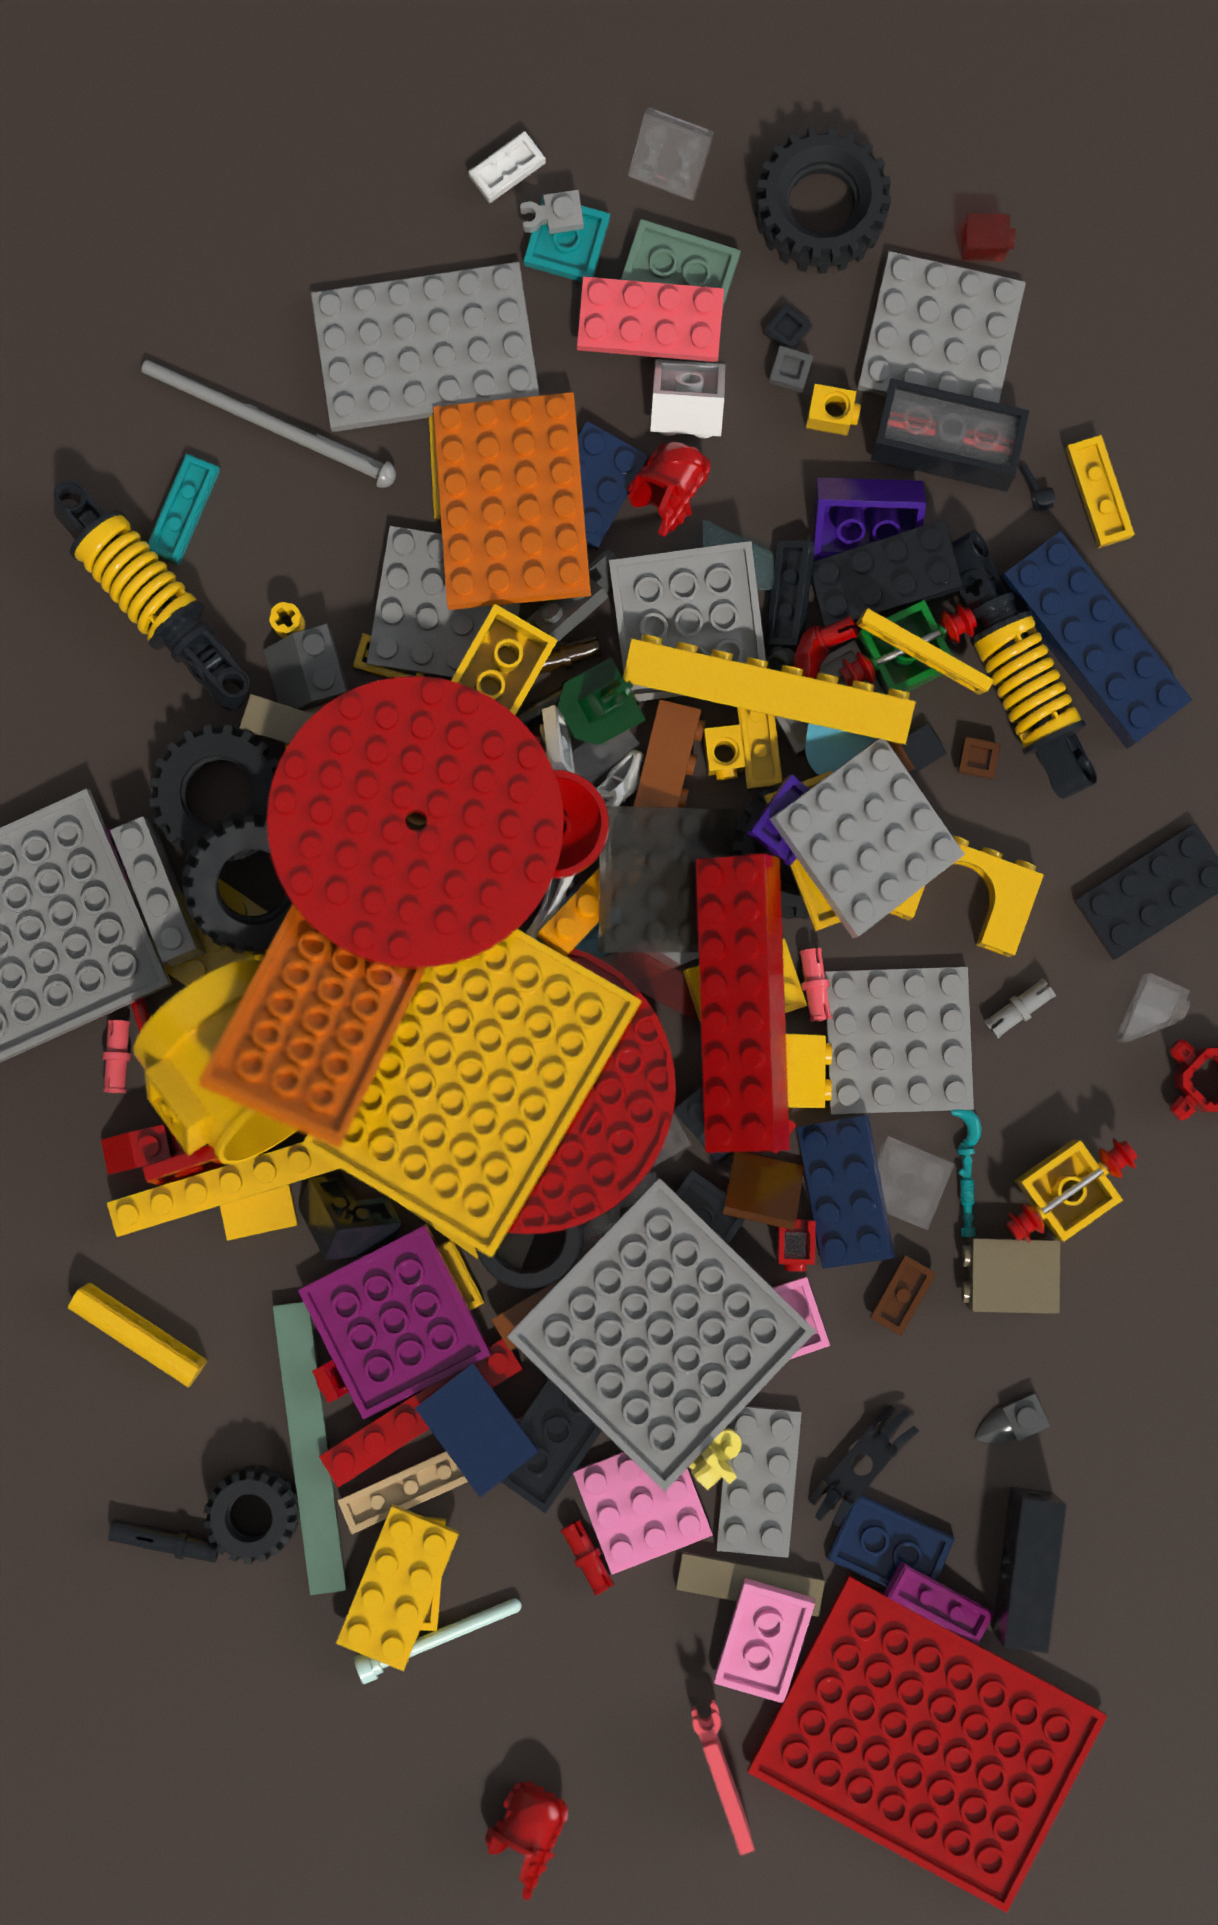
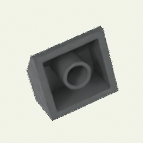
M328 624L292 633L263 650L277 701L280 704L302 711L333 701L342 694L349 692L333 634Z

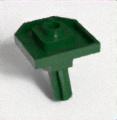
M612 657L565 682L557 706L573 738L595 746L606 743L646 720L631 693L632 682L624 680Z

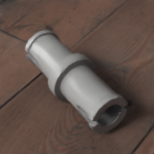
M1041 978L1039 982L1020 996L1014 995L1009 998V1004L990 1018L985 1019L986 1025L990 1030H993L992 1033L999 1039L1001 1035L1020 1021H1028L1032 1018L1031 1013L1050 999L1056 997L1052 988L1047 987L1048 983Z

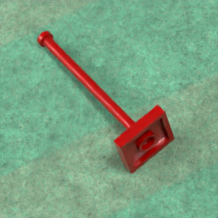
M145 998L131 1003L139 1032L151 1019ZM169 1130L175 1149L173 1157L142 1167L147 1182L162 1186L230 1164L222 1163L216 1156L214 1148L210 1145L187 1155Z

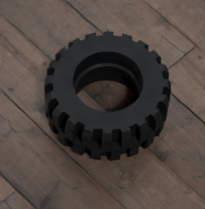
M251 811V814H241L239 812L231 814L230 818L222 821L219 819L210 824L211 828L205 833L201 832L195 839L196 843L192 849H189L185 858L186 863L182 872L183 894L188 912L196 922L197 928L204 935L207 934L212 938L213 943L222 948L223 946L230 947L232 952L244 954V951H253L254 955L265 954V950L269 949L292 906V902L285 893L282 901L271 911L257 916H245L230 909L221 898L218 889V878L223 865L230 857L248 849L263 850L271 854L268 841L267 815H264L262 812Z

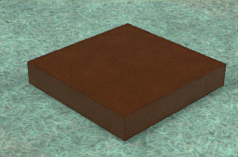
M734 1152L723 1214L794 1230L804 1166L750 1153Z

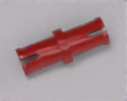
M581 1519L562 1528L560 1532L564 1535L576 1558L573 1562L576 1568L581 1567L593 1590L594 1596L608 1590V1587L614 1586V1581H612L599 1557L602 1553L599 1547L593 1546L582 1525Z

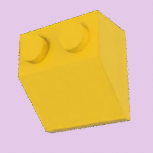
M786 1034L788 1107L825 1108V1101H831L832 1097L831 1079H825V1065H831L832 1044L826 1043V1036Z

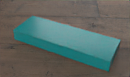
M186 453L148 541L150 551L156 552L158 557L180 565L219 475V466Z

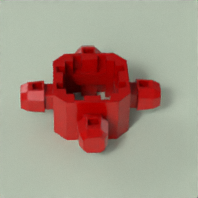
M1182 1039L1177 1040L1169 1048L1170 1055L1177 1064H1183L1174 1074V1084L1184 1096H1178L1169 1109L1178 1120L1181 1121L1189 1118L1196 1112L1195 1107L1200 1112H1218V1097L1214 1101H1207L1192 1086L1193 1083L1190 1081L1193 1077L1192 1074L1207 1059H1213L1218 1064V1048H1202L1194 1053L1195 1048Z

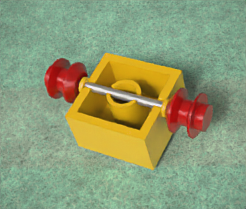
M1114 1138L1112 1140L1113 1149L1110 1151H1106L1103 1148L1099 1149L1100 1162L1097 1163L1081 1140H1071L1014 1181L1032 1205L1022 1203V1213L1017 1216L1010 1212L1007 1213L1010 1221L1006 1223V1226L1016 1240L1020 1241L1024 1238L1026 1242L1030 1243L1029 1234L1035 1230L1043 1234L1045 1224L1055 1239L1064 1242L1123 1201L1106 1175L1110 1174L1121 1179L1123 1178L1121 1169L1126 1166L1136 1169L1134 1160L1138 1157L1128 1142L1124 1140L1120 1143Z

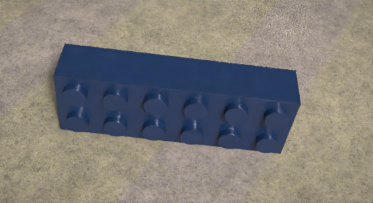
M1061 531L1003 574L1002 580L1008 593L1013 592L1016 598L1014 604L1020 612H1032L1035 628L1041 634L1042 641L1126 749L1137 743L1193 700Z

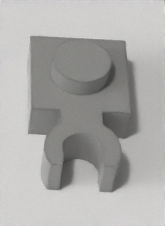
M579 190L544 195L545 205L539 206L531 201L520 204L521 214L532 213L535 215L534 220L523 222L524 232H535L542 225L548 224L549 234L584 229Z

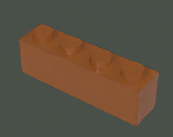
M659 700L626 835V842L662 851H667L669 843L676 844L681 824L674 822L677 809H685L689 789L682 787L685 775L693 776L697 755L691 754L694 740L701 741L706 722L699 719L701 709Z

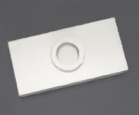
M524 131L469 170L468 173L487 201L491 203L544 165L546 159Z

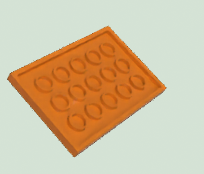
M574 392L433 407L448 610L591 596Z
M292 904L204 1069L198 1085L340 1148L427 968H395L358 958L340 949L315 928L311 927Z

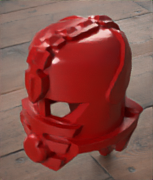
M679 442L665 443L659 446L658 451H654L647 466H643L635 479L629 482L626 492L629 495V502L633 507L638 508L652 504L658 509V513L662 518V523L658 530L659 535L665 537L669 531L672 532L679 524H683L687 516H691L690 500L708 478L711 469L709 459L701 454L698 449Z
M520 1781L516 1783L504 1801L503 1807L508 1809L504 1819L498 1818L496 1826L489 1828L485 1836V1842L489 1846L487 1851L489 1854L498 1855L506 1850L507 1847H510L525 1855L518 1879L524 1883L521 1897L529 1901L533 1889L539 1882L540 1875L547 1870L546 1864L549 1859L555 1856V1853L551 1852V1850L554 1848L557 1838L563 1829V1824L567 1821L568 1807L562 1798H557L555 1794L545 1791L543 1787L536 1786L531 1781Z

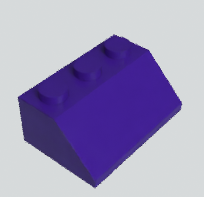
M817 477L813 522L814 561L923 526L926 507L923 481Z

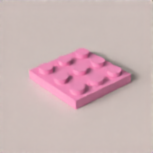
M624 1451L577 1468L573 1473L611 1575L713 1536L688 1468L665 1492Z

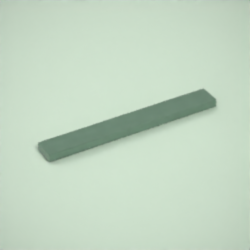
M303 1301L274 1305L273 1314L310 1595L344 1591L347 1589L334 1481L319 1458L322 1453L329 1450L322 1392L319 1390L312 1370L318 1367L313 1321Z

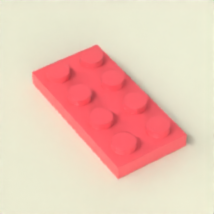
M583 277L577 350L718 362L724 288Z

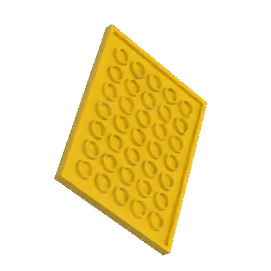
M518 929L506 940L472 959L453 965L427 967L341 1147H335L311 1135H307L302 1145L486 1255L493 1257L642 1001Z

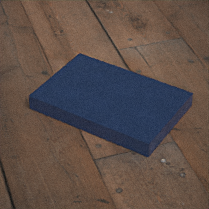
M474 1363L415 1408L479 1497H483L540 1452Z
M862 1494L860 1500L850 1509L839 1526L826 1559L888 1587L900 1562L937 1580L955 1541V1537Z

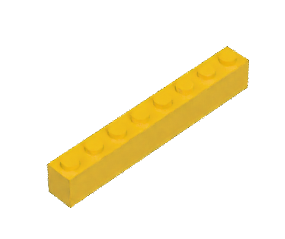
M642 634L641 641L631 639L623 675L626 682L631 681L634 685L906 745L916 701L909 700L910 693L889 688L887 695L873 692L875 685L853 681L852 687L838 684L839 677L818 673L817 678L812 679L803 677V669L782 665L781 671L767 669V661L747 657L746 664L732 661L733 654L712 649L711 656L697 653L698 646L677 642L676 648L662 645V638Z

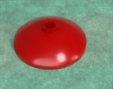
M553 770L562 800L564 831L560 857L552 879H560L580 873L598 858L607 841L609 815L602 796L588 780L572 772Z

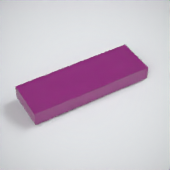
M900 1562L884 1592V1595L891 1600L976 1644H979L995 1614L984 1605L903 1562Z

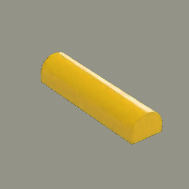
M87 1283L79 1288L68 1305L69 1310L188 1388L207 1363L206 1358L92 1283Z

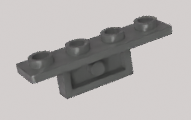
M606 549L589 564L591 596L548 600L525 621L560 641L609 598L606 594L612 588L609 560L617 559L614 553Z

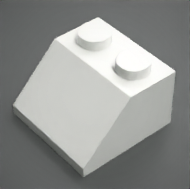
M655 359L650 432H659L667 436L677 433L694 434L700 438L721 436L725 394V364Z

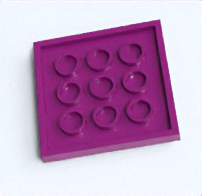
M428 1224L298 1290L362 1419L492 1354Z

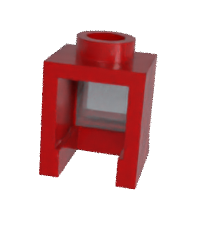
M796 1219L794 1230L777 1226V1263L785 1264V1271H806V1265H815L816 1221L813 1219Z

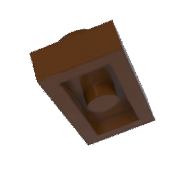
M903 1254L869 1318L902 1336L937 1273Z

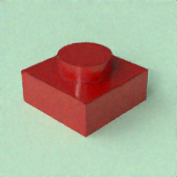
M333 1359L312 1370L317 1386L323 1393L327 1403L337 1400L349 1392Z

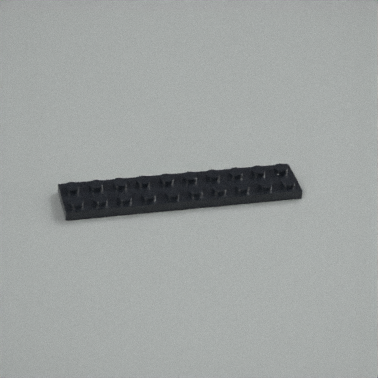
M693 1170L689 1172L675 1193L727 1245L745 1221L743 1218L723 1214L726 1193ZM550 1378L519 1421L520 1426L540 1452L501 1482L545 1514L602 1432Z

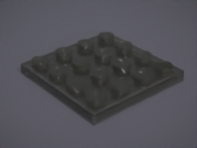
M606 806L609 816V833L606 844L600 853L599 952H699L696 859L732 856V842L737 826V809Z

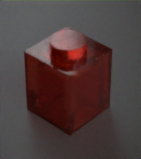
M968 213L962 226V260L1004 262L1009 249L1013 250L1015 245L1016 232L1015 228L1010 227V215Z

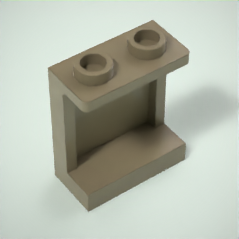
M968 1237V1245L962 1246L963 1267H968L967 1281H962L961 1286L962 1303H967V1309L972 1312L1060 1314V1240L1039 1238L1030 1239L1031 1242L1028 1243L1025 1239L1017 1241L1016 1239Z

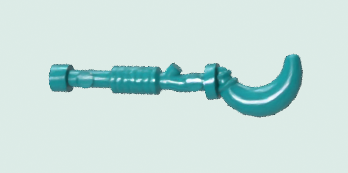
M954 1109L951 1110V1114L961 1118L967 1126L966 1139H963V1143L960 1142L958 1149H956L957 1155H962L963 1168L958 1170V1173L962 1176V1179H960V1203L963 1205L962 1219L964 1227H961V1237H975L976 1232L975 1227H973L974 1216L972 1215L975 1194L974 1179L971 1178V1154H975V1148L973 1147L981 1136L982 1126L977 1114L972 1110Z

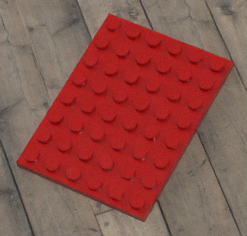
M848 1574L788 1689L784 1703L780 1704L747 1768V1772L1007 1913L1107 1718V1714L987 1648L891 1600L881 1591Z

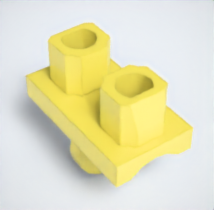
M725 1428L689 1466L692 1469L691 1473L707 1490L721 1477L728 1484L737 1478L727 1460L736 1457L741 1450L742 1444L738 1434L732 1429Z

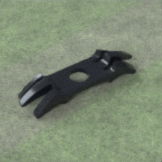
M889 1405L870 1423L865 1434L832 1473L822 1480L809 1500L812 1505L815 1506L831 1485H834L835 1488L830 1490L815 1515L819 1521L845 1495L847 1499H844L832 1522L839 1527L850 1509L860 1500V1496L891 1459L895 1458L904 1445L920 1431L915 1426H912L892 1442L893 1445L890 1443L894 1434L910 1416V1412L906 1409L902 1411L879 1434L877 1432L879 1428L896 1410ZM861 1454L868 1455L873 1463L872 1470L863 1476L857 1475L852 1467L855 1457Z

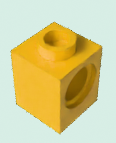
M815 384L811 396L806 428L847 435L850 425H857L861 404L855 403L857 391ZM830 404H836L842 408L843 414L838 417L831 416L827 413L825 407Z
M740 724L705 728L703 740L708 776L716 775L717 780L737 778V772H743L745 768ZM722 745L728 746L733 750L734 758L729 762H721L715 757L714 750Z

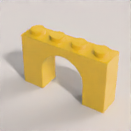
M952 835L965 854L952 865H962L974 870L984 880L989 892V909L976 945L1007 957L1014 956L1044 874L1036 872V866L1029 862L1016 860L1015 864L1003 860V854L996 850L983 847L982 851L970 848L968 847L969 841ZM924 887L889 914L908 921L914 918Z

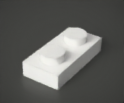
M555 705L542 709L543 724L540 725V733L546 744L547 752L545 754L553 770L575 773L570 731Z

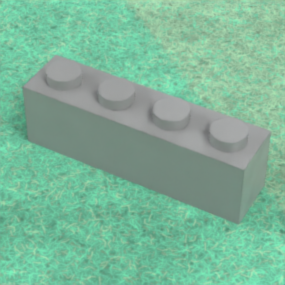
M142 816L110 830L162 963L175 967L205 954L206 951L194 921L188 912L184 896L155 824Z

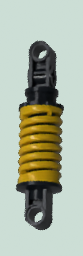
M72 480L59 483L54 490L53 511L57 520L75 538L70 548V555L75 560L84 563L86 571L92 573L94 580L101 583V587L105 592L110 593L113 602L118 603L120 610L127 613L129 620L137 624L140 633L148 634V642L152 649L160 650L167 647L172 652L171 657L176 663L183 662L195 680L205 687L221 707L235 710L243 706L249 690V677L232 659L227 649L213 637L214 629L209 624H204L200 620L205 606L191 593L185 591L184 584L176 581V575L173 572L167 571L165 562L158 561V554L150 551L147 542L140 541V534L136 531H130V522L121 510L105 513L80 483ZM66 499H72L78 502V504L69 507L61 502ZM235 684L241 691L232 694L227 692L223 686Z
M972 530L952 542L965 588L959 592L967 607L974 614L977 622L976 628H978L979 632L970 642L975 647L980 660L986 663V672L993 674L991 677L994 680L992 685L998 687V697L1005 699L1002 704L1004 710L1011 711L1008 715L1010 722L1018 723L1015 727V733L1022 741L1023 754L1038 753L1049 776L1052 789L1059 798L1066 799L1097 783L1096 771L1087 758L1076 735L1086 726V723L1081 719L1075 707H1068L1059 711L1062 707L1070 704L1072 698L1069 694L1058 696V694L1066 689L1063 682L1052 684L1053 681L1060 677V673L1056 669L1049 672L1046 671V669L1054 665L1053 659L1051 657L1043 660L1040 659V657L1048 653V648L1045 645H1040L1036 648L1034 644L1042 640L1041 634L1035 628L1034 616L1031 611L1019 613L1016 609L1017 607L1014 604L1016 598L1013 592L1008 593L989 553L985 539L978 531Z

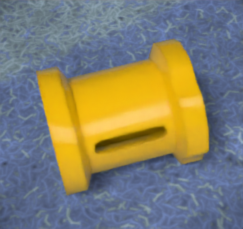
M280 602L271 609L269 622L281 638L305 629L304 617L294 604ZM288 615L293 625L287 627L281 618Z

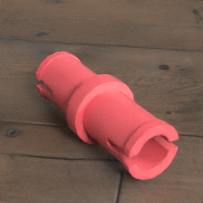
M822 948L801 950L799 954L801 955L804 982L801 983L802 991H806L810 1016L809 1022L832 1019L827 987H830L829 979H825Z
M107 1020L106 1052H102V1060H105L103 1092L126 1093L127 1062L131 1061V1053H128L130 1021Z

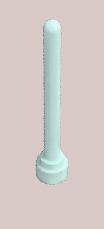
M512 1598L417 1638L409 1658L519 1612L522 1606L520 1600ZM363 1654L354 1656L355 1666L363 1684L378 1679V1675L384 1672L383 1668L389 1666Z

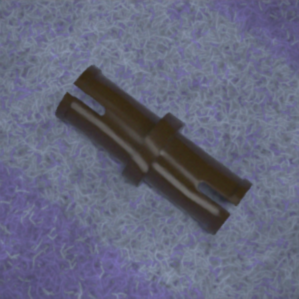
M597 634L566 644V641L558 643L559 647L552 649L538 676L563 667L568 670L573 668V664L595 657H602L603 653Z

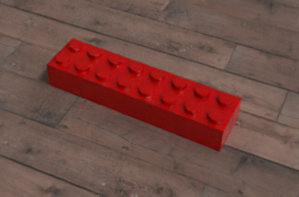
M767 854L696 859L705 1153L790 1150L780 858Z

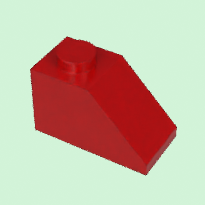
M166 1124L101 1139L108 1175L145 1167L172 1158V1155L175 1154Z

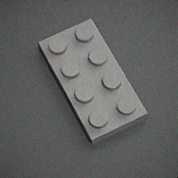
M746 1405L727 1425V1428L734 1430L738 1434L742 1446L736 1457L727 1460L737 1478L730 1484L722 1478L716 1551L789 1558L802 1414L800 1410Z

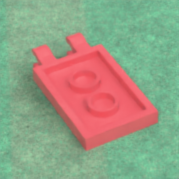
M710 1700L711 1715L706 1718L698 1714L696 1706L691 1707L693 1728L700 1736L740 1855L755 1851L751 1829L717 1734L721 1727L718 1705L714 1700Z

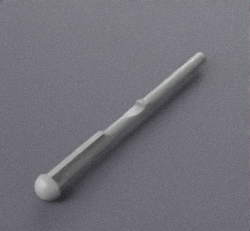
M145 360L142 365V373L377 479V487L386 488L395 481L396 470L388 461L383 464L322 435L317 434L315 436L258 410L256 406L235 400L152 361Z

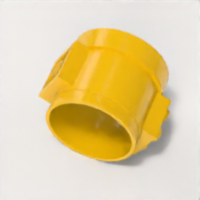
M247 959L218 968L196 980L164 1004L146 1023L135 1041L134 1055L145 1069L147 1099L187 1155L208 1144L214 1148L216 1156L222 1163H240L273 1148L297 1131V1129L198 1085L204 1069L262 962L260 960Z

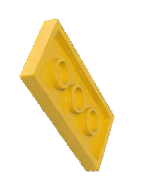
M392 1504L336 1644L404 1671L460 1531Z

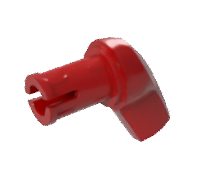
M849 615L823 628L813 625L803 633L794 656L793 666L803 669V677L816 679L817 674L820 673L822 662L827 658L828 652H830V648L858 637L857 628H850L842 632L843 629L855 625L851 616Z

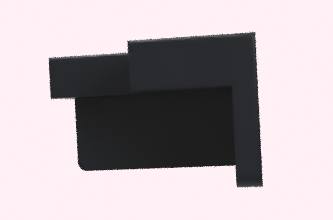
M343 1175L310 1178L299 1204V1210L324 1260L367 1255L394 1241L401 1225V1221L388 1197L355 1200Z

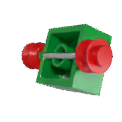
M925 600L886 618L951 656L952 654L944 639L947 638L953 643L958 644L960 642L959 635L966 633L968 636L973 637V628L977 627L976 619L970 608L964 609L960 604L956 605L955 614L949 615L946 611H942L940 625L937 626ZM864 629L860 630L856 638L862 653L857 652L856 661L852 663L842 659L843 667L838 669L845 686L852 687L853 681L863 682L865 680L873 685L876 677L885 695L888 694L889 688L909 692L943 675Z

